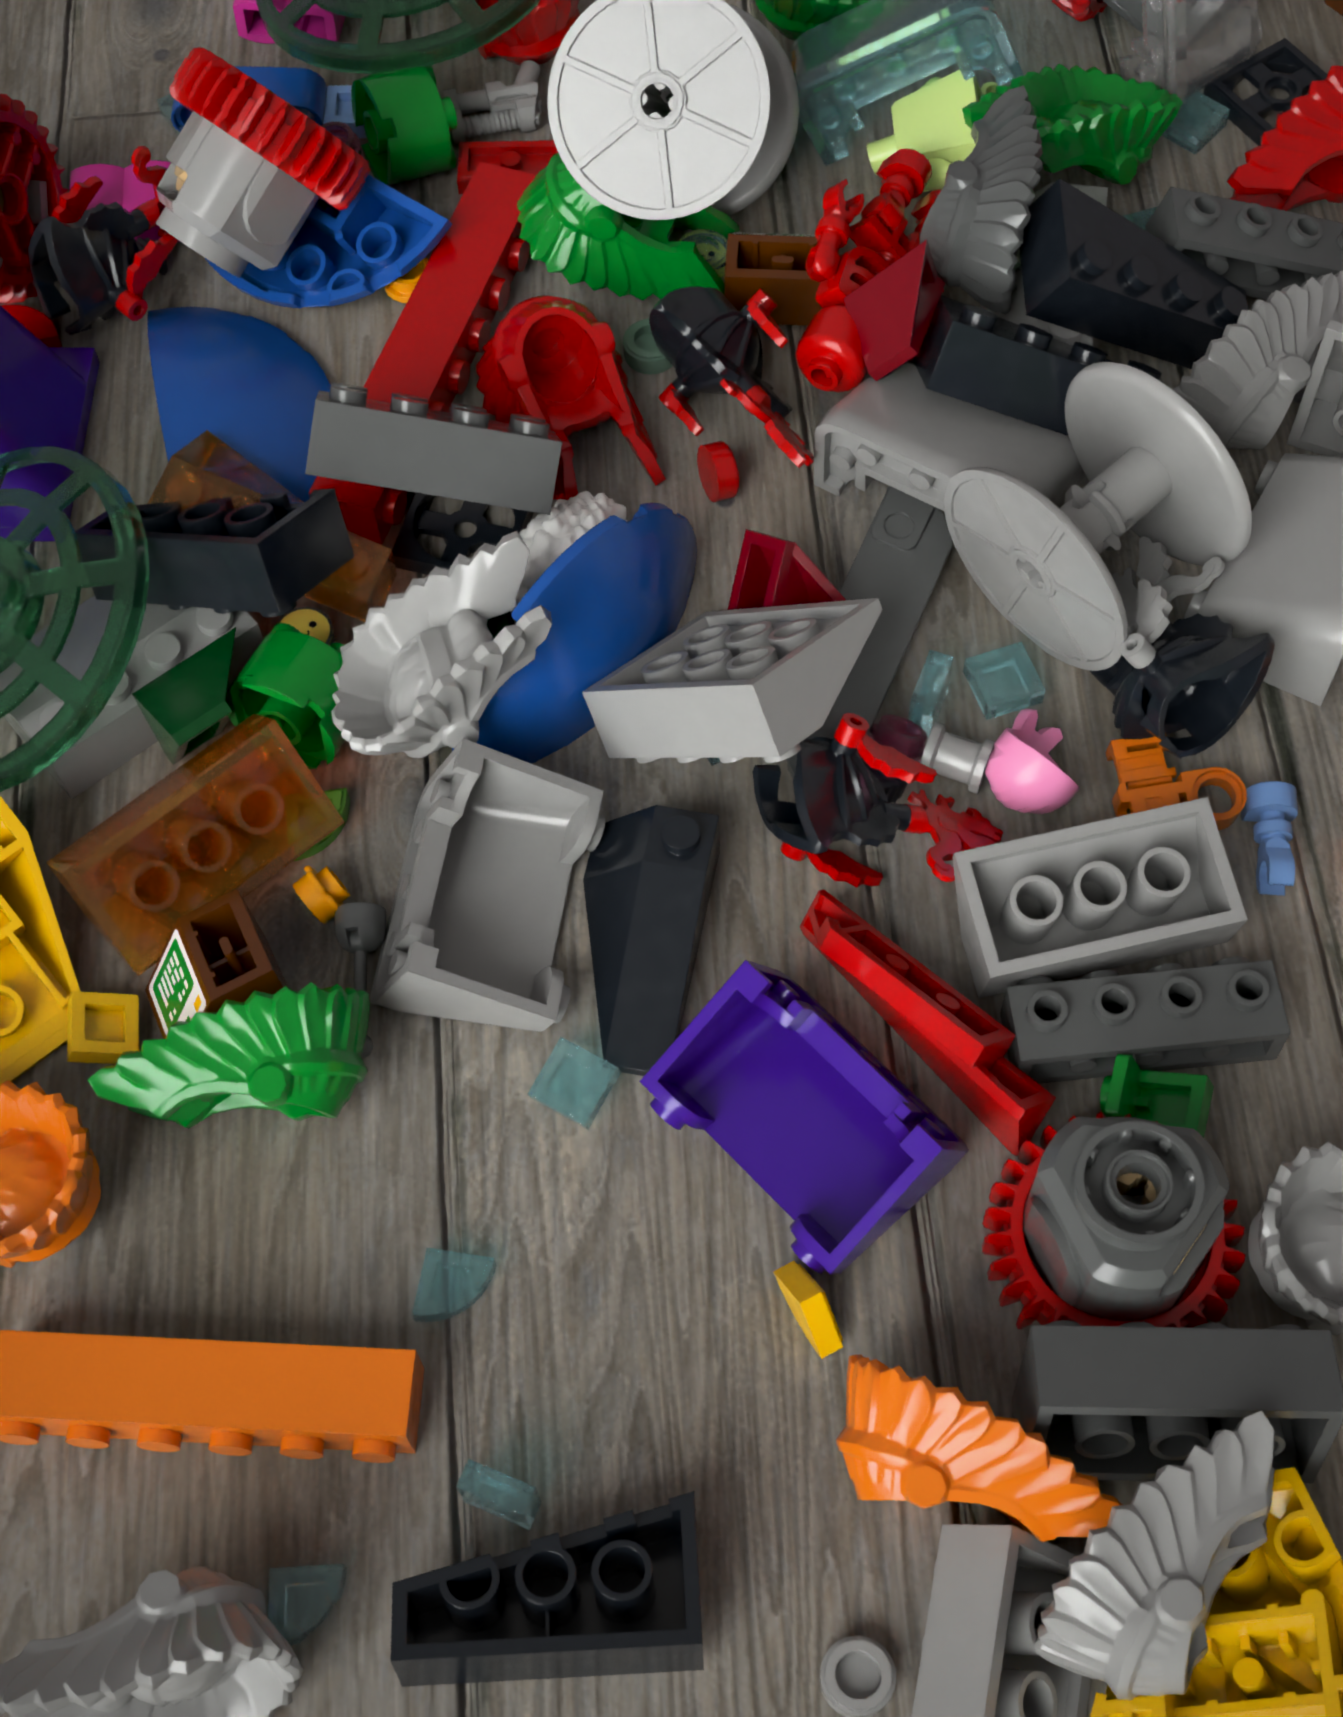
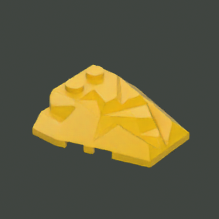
M1295 1467L1274 1471L1272 1504L1266 1522L1267 1542L1240 1558L1219 1587L1205 1625L1208 1651L1199 1663L1194 1666L1186 1694L1138 1695L1132 1700H1119L1107 1684L1105 1694L1096 1692L1090 1717H1343V1561Z

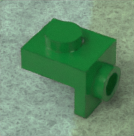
M1117 1054L1112 1075L1105 1076L1102 1082L1100 1107L1106 1117H1124L1130 1113L1134 1118L1158 1121V1123L1165 1126L1194 1128L1204 1138L1214 1086L1208 1075L1141 1070L1132 1055Z

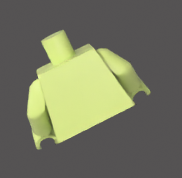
M969 65L943 78L933 77L917 91L895 101L891 107L894 134L867 144L868 157L874 173L876 174L882 162L900 149H913L923 154L932 167V176L923 192L942 190L945 185L949 164L958 160L964 161L976 146L971 136L972 129L965 124L962 108L971 102H979L982 95L990 92L995 93L996 86L1000 85L995 82H987L980 88L972 66Z

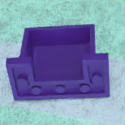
M1 305L0 541L66 542L100 361L94 347L46 346Z

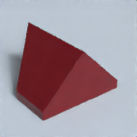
M927 239L843 298L847 311L853 318L858 330L862 356L868 374L875 381H878L919 353L944 289L945 283L937 275Z
M745 530L728 610L846 600L795 542L755 530Z

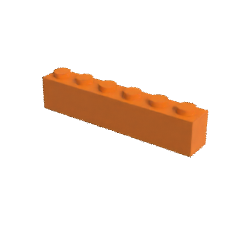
M0 1330V1441L16 1445H35L39 1443L40 1435L66 1436L65 1442L73 1446L103 1449L109 1447L111 1438L136 1439L139 1448L156 1452L180 1451L182 1442L209 1443V1451L230 1456L250 1455L253 1445L280 1447V1454L283 1456L310 1460L322 1458L324 1449L352 1450L351 1457L356 1460L370 1463H390L395 1461L396 1453L416 1454L425 1368L416 1350Z

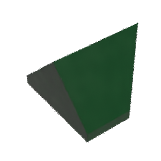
M236 627L132 693L172 764H175L225 730L232 710L225 701Z

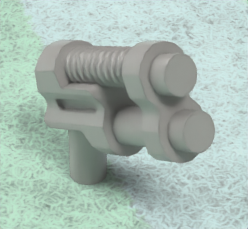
M531 60L523 61L514 84L510 86H505L502 82L496 80L485 82V89L458 94L455 88L442 90L443 96L441 98L448 96L452 100L456 111L457 128L449 131L453 145L459 144V142H466V137H476L482 134L501 133V131L506 132V130L511 131L519 128L521 133L537 130L538 125L541 123V113L543 110V101L539 98L538 83H536L541 70L540 66ZM489 110L490 113H485V115L480 114L479 116L475 115L473 117L470 116L468 118L465 116L464 118H462V115Z

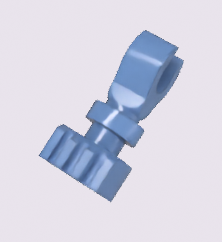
M1260 782L1246 789L1247 800L1241 811V820L1257 822L1253 826V839L1259 844L1256 868V885L1259 894L1285 896V886H1293L1295 881V860L1289 841L1293 838L1291 821L1298 814L1297 790L1294 785L1286 782Z

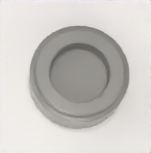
M849 1636L837 1641L826 1652L820 1668V1688L826 1702L837 1713L845 1717H872L879 1713L891 1699L896 1685L895 1665L888 1651L877 1641L865 1636Z

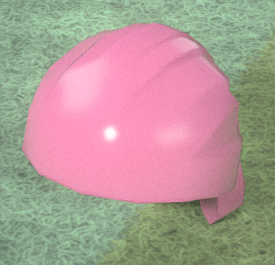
M1035 709L1021 710L1014 720L1013 727L1006 728L999 736L989 756L985 774L996 799L1006 808L1021 813L1044 814L1068 804L1079 791V786L1062 771L1049 755V752L1063 739L1061 729L1045 727L1036 731L1038 713Z

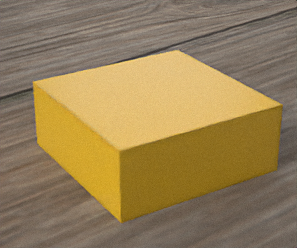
M71 992L68 1001L67 1062L116 1064L118 1057L123 1052L139 1051V995Z

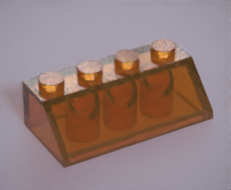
M252 714L47 861L46 864L85 916L137 976H140L158 962L177 918L235 889H238L244 898L345 822L276 720Z

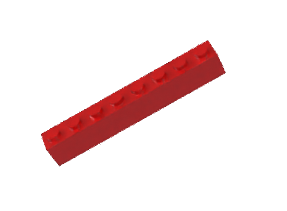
M482 161L479 162L449 220L452 226L436 245L363 386L368 388L367 399L391 403L392 393L414 395L427 398L429 410L450 413L449 408L456 394H463L468 385L470 365L476 353H482V347L489 341L491 323L497 311L503 312L507 306L510 296V284L516 272H523L527 265L530 245L529 242L519 238L522 224L517 221L520 213L517 209V201L537 176L536 174ZM320 476L316 477L309 491L310 496L314 490L334 488L348 535L380 545L383 544L392 524L398 525L401 522L406 509L408 491Z

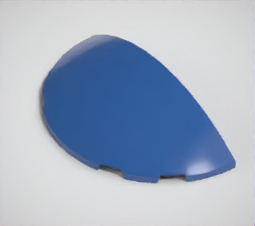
M368 174L364 185L347 209L338 210L319 198L277 267L261 270L249 262L241 277L237 278L208 259L206 261L227 282L255 299L289 308L332 307L371 295L376 290L408 273L434 249L450 229L452 223L447 218Z
M174 307L148 311V341L156 400L177 502L181 501L183 510L195 504L206 502L209 499L231 497L234 508H239L248 504L261 503L260 498L264 494L287 492L290 504L304 503L309 500V491L317 477L305 474L315 399L319 390L330 392L331 387L323 369L315 358L291 339L287 333L252 316L208 307Z
M661 503L640 504L639 510L634 514L632 520L626 522L615 515L608 517L577 539L544 571L512 611L511 616L517 622L524 613L542 605L551 612L552 626L546 640L535 649V660L513 674L489 701L478 721L479 739L476 742L477 744L532 764L569 745L596 726L582 691L675 632L683 616L694 580L697 559L696 537L693 527L687 518L679 513L674 514L673 510Z

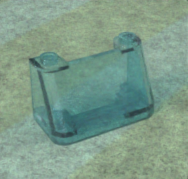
M870 0L800 35L792 44L790 52V64L798 90L799 120L825 166L850 155L846 142L848 132L852 127L855 132L865 127L859 108L957 63L965 81L975 76L973 70H984L995 77L998 86L1010 82L1011 79L1023 76L1024 74L999 0Z

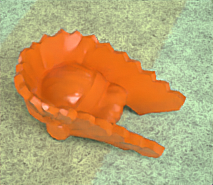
M10 1080L0 1084V1265L12 1268L18 1261H41L69 1245L88 1227L101 1197L100 1169L95 1155L90 1148L89 1128L83 1127L78 1108L73 1104L65 1103L61 1093L46 1094L37 1081L22 1089L18 1088Z
M862 1354L849 1356L846 1390V1425L837 1437L836 1443L839 1451L843 1453L858 1500L907 1501L921 1509L933 1507L946 1501L978 1503L1005 1514L1020 1529L1034 1535L1042 1542L1053 1540L1057 1537L1087 1538L1089 1530L1107 1526L1112 1506L1123 1505L1115 1496L1101 1493L1097 1477L1076 1472L1074 1463L1070 1458L1050 1454L1041 1433H1025L1018 1419L994 1416L988 1401H967L958 1387L936 1388L925 1375L916 1378L909 1377L900 1365L889 1368L877 1359L870 1361L869 1357H863Z

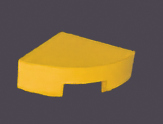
M794 1260L773 1271L795 1319L821 1359L843 1348L841 1342L844 1340L825 1291L806 1269Z

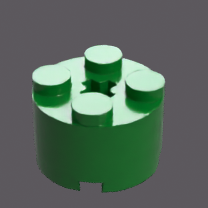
M429 61L366 75L364 78L354 80L351 89L353 117L356 127L364 125L368 143L361 144V148L376 179L386 185L399 184L456 168V156L449 131L457 128L456 111L452 100L448 96L440 97L435 74Z
M276 624L271 632L264 637L226 692L225 701L232 710L229 718L232 724L240 733L247 724L249 728L261 737L255 746L268 756L287 765L308 770L316 769L323 760L327 761V765L331 763L346 741L342 738L341 731L334 725L331 711L336 706L332 695L338 691L333 674L340 670L343 661L340 647L344 644L331 643L328 645L312 636L301 633L289 624Z

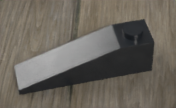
M654 805L605 822L604 832L598 846L594 851H590L583 883L604 1069L645 1076L679 1037L720 853L719 815Z

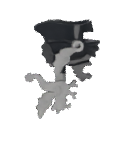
M1142 536L1139 539L1137 571L1135 572L1132 568L1128 567L1124 571L1123 576H1120L1117 572L1113 575L1128 620V638L1124 644L1121 643L1119 649L1122 656L1112 667L1090 672L1115 696L1112 713L1115 714L1114 725L1116 728L1121 729V737L1123 739H1146L1155 736L1162 740L1159 745L1165 751L1181 759L1182 757L1193 756L1206 750L1220 740L1237 722L1254 699L1266 676L1272 660L1275 643L1269 633L1245 638H1232V625L1222 622L1217 615L1205 617L1197 613L1186 619H1177L1172 624L1168 619V615L1173 609L1170 602L1176 596L1200 593L1223 573L1226 565L1220 557H1212L1205 562L1202 567L1203 573L1199 576L1190 577L1182 574L1170 576L1168 569L1173 561L1166 555L1167 548L1162 542L1154 543L1150 538ZM1136 575L1140 579L1138 581V589L1136 586ZM1136 628H1138L1137 633L1131 634ZM1182 729H1186L1192 735L1183 738L1166 736Z

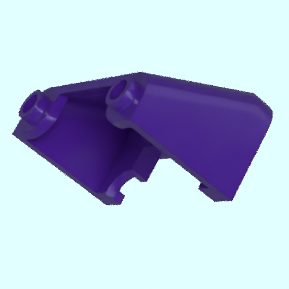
M745 960L639 1081L655 1097L650 1105L665 1122L678 1130H681L685 1124L695 1129L705 1130L794 1220L790 1225V1229L796 1240L791 1244V1248L807 1266L820 1274L825 1270L830 1274H839L844 1271L945 1177L969 1151L962 1139L799 984L779 970Z

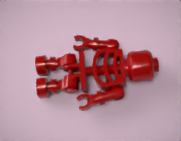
M900 149L882 162L876 173L879 177L883 178L880 195L873 198L864 208L863 194L845 201L843 190L848 185L847 179L828 188L824 193L822 203L824 217L819 220L815 230V237L818 242L816 246L810 249L805 264L808 276L812 280L820 282L815 299L822 309L811 319L798 342L795 353L797 365L805 378L820 390L837 393L852 391L863 382L868 371L862 356L861 340L856 324L847 311L843 298L920 244L923 223L931 206L941 190H934L916 203L911 215L917 218L915 221L917 226L913 233L906 236L903 233L908 224V220L905 218V208L912 199L922 194L932 176L930 162L923 154L916 150ZM861 212L862 218L860 222L849 226L854 217ZM850 237L857 247L839 255V248L844 247Z

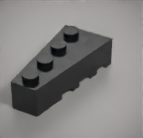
M1060 178L1028 207L1031 217L1023 229V243L1019 247L1027 316L1192 369L1193 362H1196L1206 354L1210 341L1222 338L1226 325L1236 324L1242 309L1248 310L1245 290Z
M943 295L940 296L919 353L913 357V361L926 389L1067 436L1064 408L1067 390L1071 381L1079 371L1088 365L1098 362H1113L1106 359L1108 355L1104 351L1081 342H1074L1073 346L1054 339L1052 334L1038 327L1024 323L1015 324L997 317L985 309L964 304ZM1128 361V366L1137 368L1160 380L1162 373L1157 369L1137 361Z
M334 488L314 490L310 494L309 500L304 503L290 504L287 492L264 494L260 498L261 503L248 504L239 508H234L231 497L209 499L206 502L190 506L183 510L181 501L117 506L108 509L72 533L97 600L122 601L126 606H140L146 603L168 605L172 610L199 607L212 608L214 612L220 614L234 611L260 612L263 617L281 616L292 611L297 606L296 601L355 557Z
M692 1491L669 1498V1504L634 1514L633 1510L604 1518V1524L559 1537L557 1532L530 1540L531 1546L493 1558L490 1554H485L393 1582L391 1663L401 1686L704 1670L695 1492Z

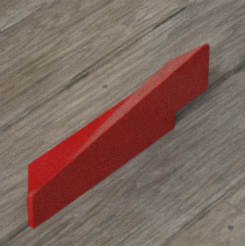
M819 890L800 925L803 935L1014 1156H1018L1021 1145L1026 1139L1029 1141L1032 1139L1056 1097L1004 1058L1016 1035L826 890Z

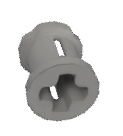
M935 722L920 763L936 770L938 775L967 784L969 792L978 794L986 775L985 770L989 756L994 749L996 741L986 739L983 743L947 732L945 724Z

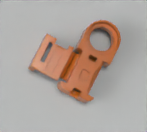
M1154 736L1146 739H1117L1110 741L1105 754L1107 761H1114L1119 780V786L1112 798L1116 817L1128 815L1127 809H1130V814L1196 800L1198 799V790L1208 785L1221 787L1231 798L1230 810L1223 813H1213L1218 830L1231 826L1245 806L1247 800L1246 787L1241 778L1229 769L1209 767L1180 772L1176 781L1172 782V778L1176 777L1177 772L1175 767L1167 768L1163 754L1165 750L1159 745L1162 741Z

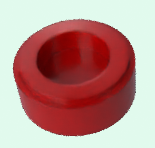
M723 441L701 445L697 452V465L701 484L707 497L712 502L734 498L739 490V472L732 450Z

